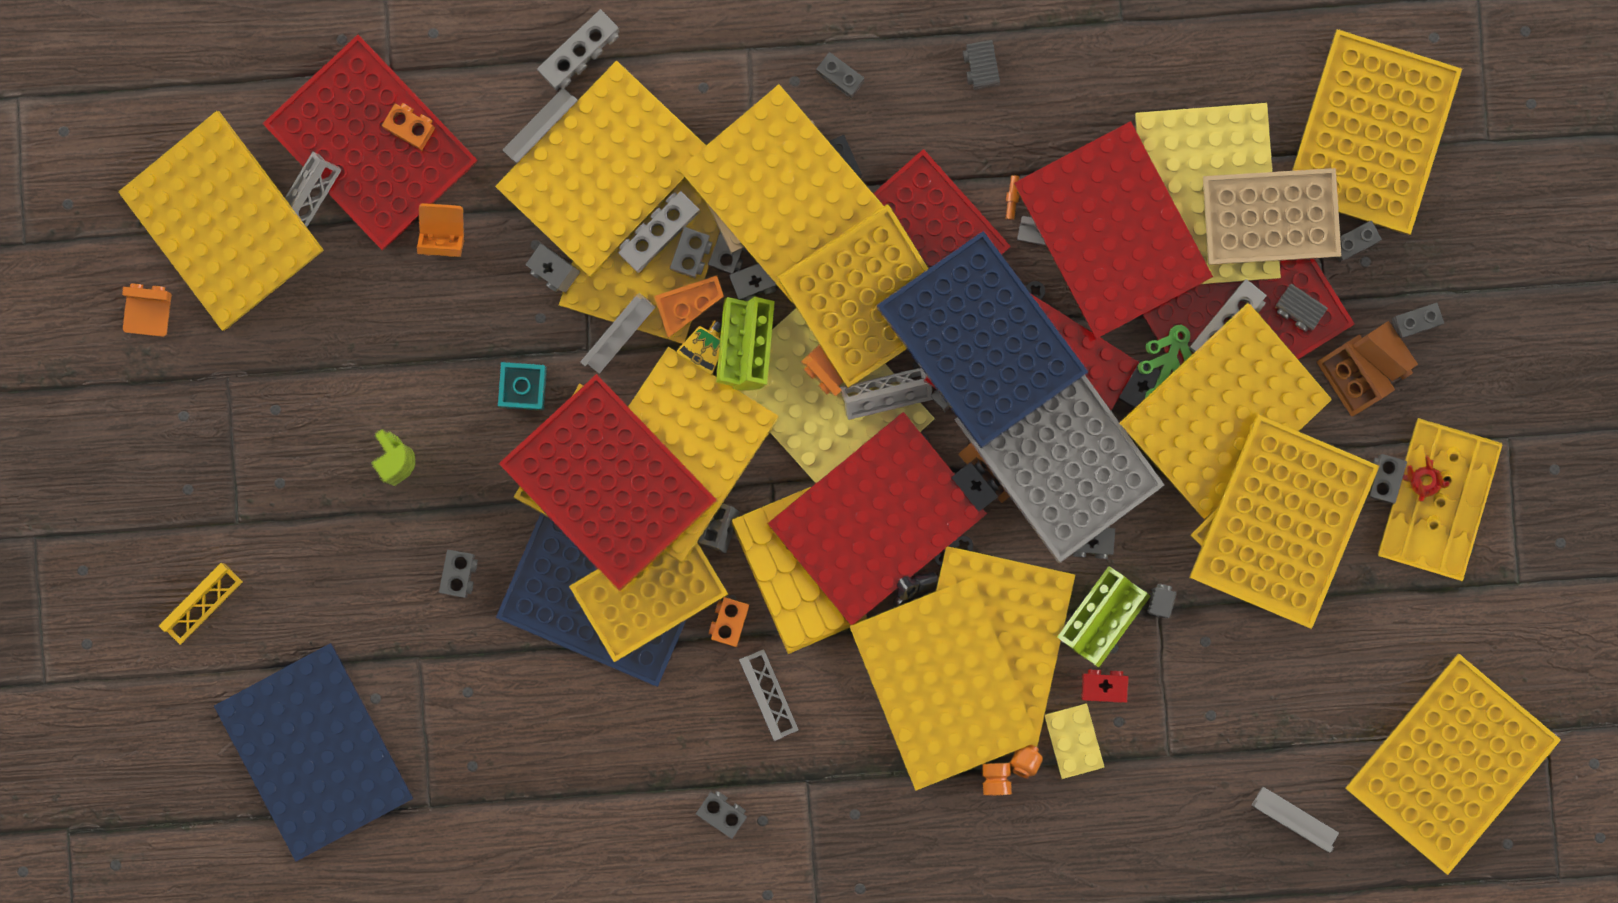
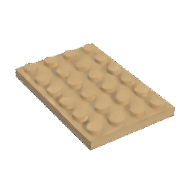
M1336 168L1203 176L1208 265L1341 257Z

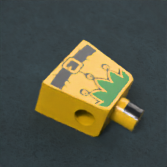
M714 320L708 331L699 326L676 353L709 374H714L718 364L719 337L722 324Z

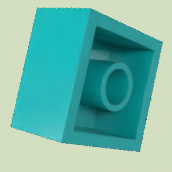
M501 362L498 407L544 411L547 367L545 365Z

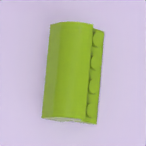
M730 297L724 299L716 383L730 385L735 390L744 391L758 390L767 385L775 301L753 297L749 301Z
M381 430L375 436L385 449L386 454L372 464L384 482L395 486L412 473L415 467V454L412 448L404 445L398 436Z
M1108 566L1057 638L1080 656L1100 667L1148 601L1150 595Z

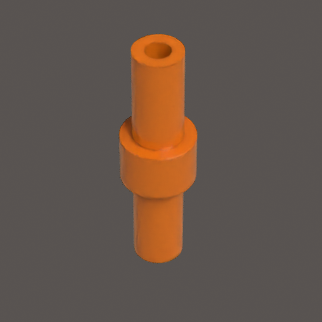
M1011 176L1010 189L1006 195V202H1008L1006 219L1014 220L1016 203H1019L1020 195L1013 183L1018 181L1020 176Z

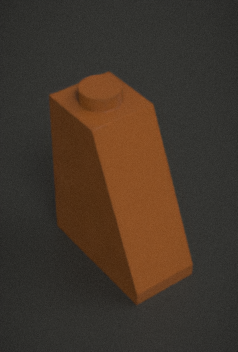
M1389 321L1352 345L1355 350L1391 381L1399 377L1402 380L1413 373L1411 369L1418 365Z

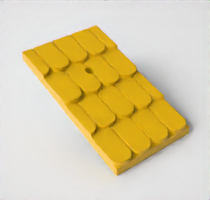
M1417 418L1405 459L1407 464L1404 474L1407 475V467L1410 465L1414 472L1420 467H1426L1425 456L1428 455L1430 459L1434 460L1433 468L1441 472L1443 479L1447 476L1450 477L1448 480H1444L1450 483L1447 488H1441L1436 494L1426 497L1424 502L1418 501L1419 495L1412 490L1411 484L1402 478L1396 503L1392 504L1378 556L1463 581L1502 443ZM1430 476L1421 478L1423 485H1429L1432 482Z
M811 487L732 519L731 522L788 654L848 629L851 626L767 524ZM866 614L862 618H860L856 623L866 620Z

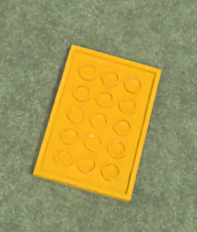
M698 543L695 544L683 564L667 553L662 552L620 592L598 569L569 586L614 662L728 595Z

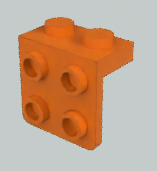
M420 204V234L417 254L461 257L464 243L463 208L456 205Z
M130 283V287L123 286L122 295L126 297L123 331L133 334L166 336L172 294L165 291V287L152 286V290L143 289L141 284Z
M818 345L801 363L806 367L804 369L806 374L812 379L815 377L820 382L818 386L826 395L830 393L836 396L842 391L839 386L843 381L821 346Z

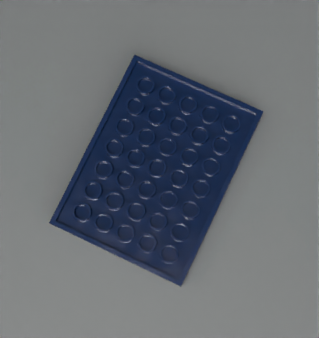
M984 231L876 306L981 449L1088 373V370Z
M541 513L496 618L658 687L686 620L614 662L569 587L598 568L549 517Z
M332 643L214 705L295 862L414 799Z

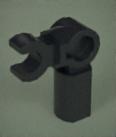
M934 572L914 576L913 579L909 576L901 578L897 583L898 596L893 600L895 608L903 603L911 602L910 599L916 592L937 588L939 581L937 575Z

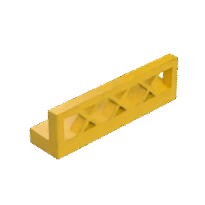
M220 563L159 627L164 632H168L181 645L243 581L224 563ZM228 574L235 583L230 588L221 589V579ZM218 583V589H212ZM209 591H218V600L214 604H205V595ZM193 607H202V617L199 620H190V610ZM187 622V632L180 638L172 628L177 623ZM190 622H196V623L190 628Z

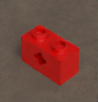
M1088 670V674L1082 675L1081 700L1127 703L1128 676H1123V671H1110V675H1101V670ZM1104 680H1106L1107 684H1111V687L1106 689V692H1103V688H1099V683L1102 684Z

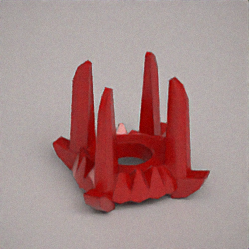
M1428 455L1425 456L1426 467H1420L1414 472L1410 465L1407 467V475H1403V480L1411 484L1412 490L1419 495L1418 501L1424 502L1426 497L1436 494L1441 488H1447L1450 483L1444 481L1441 472L1433 468L1434 460L1430 459ZM1430 476L1432 482L1429 485H1423L1421 478Z

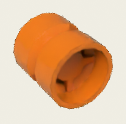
M1011 763L982 764L983 777L987 778L983 782V795L1012 794L1011 781L1007 780V777L1011 775Z

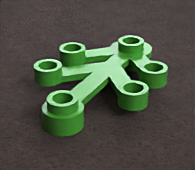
M1176 325L1170 329L1169 336L1157 341H1149L1146 344V351L1149 354H1156L1162 347L1171 346L1168 353L1150 361L1139 363L1138 370L1141 374H1149L1154 368L1163 365L1155 388L1149 389L1146 392L1145 398L1169 377L1171 370L1174 372L1180 367L1177 358L1179 349L1185 361L1192 355L1188 346L1190 332L1185 326ZM1179 332L1183 335L1182 340L1177 336ZM1152 343L1156 345L1155 351L1151 350ZM1144 364L1148 365L1147 371L1143 369Z

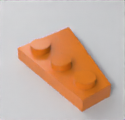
M714 276L654 297L667 336L670 338L724 296L718 277Z

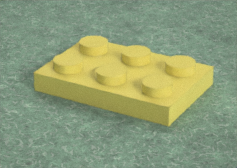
M1087 703L1044 715L1061 779L1105 768Z

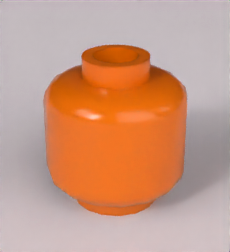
M1028 745L1016 750L1010 761L1013 773L1022 778L1036 775L1042 763V756L1038 752L1039 749L1033 745Z

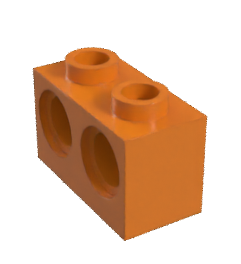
M395 103L382 127L422 151L435 129L431 124L432 120L422 114L420 117L412 113L413 109L404 103L401 106ZM400 114L405 115L406 120L403 124H395L396 116ZM416 126H424L425 131L422 135H414L413 131Z
M725 597L723 601L718 600L715 613L719 615L716 622L712 621L708 633L712 635L711 639L737 647L750 605ZM728 605H735L737 607L738 613L735 617H728L726 615L725 609ZM722 626L730 627L731 635L729 638L724 639L720 637L719 629Z

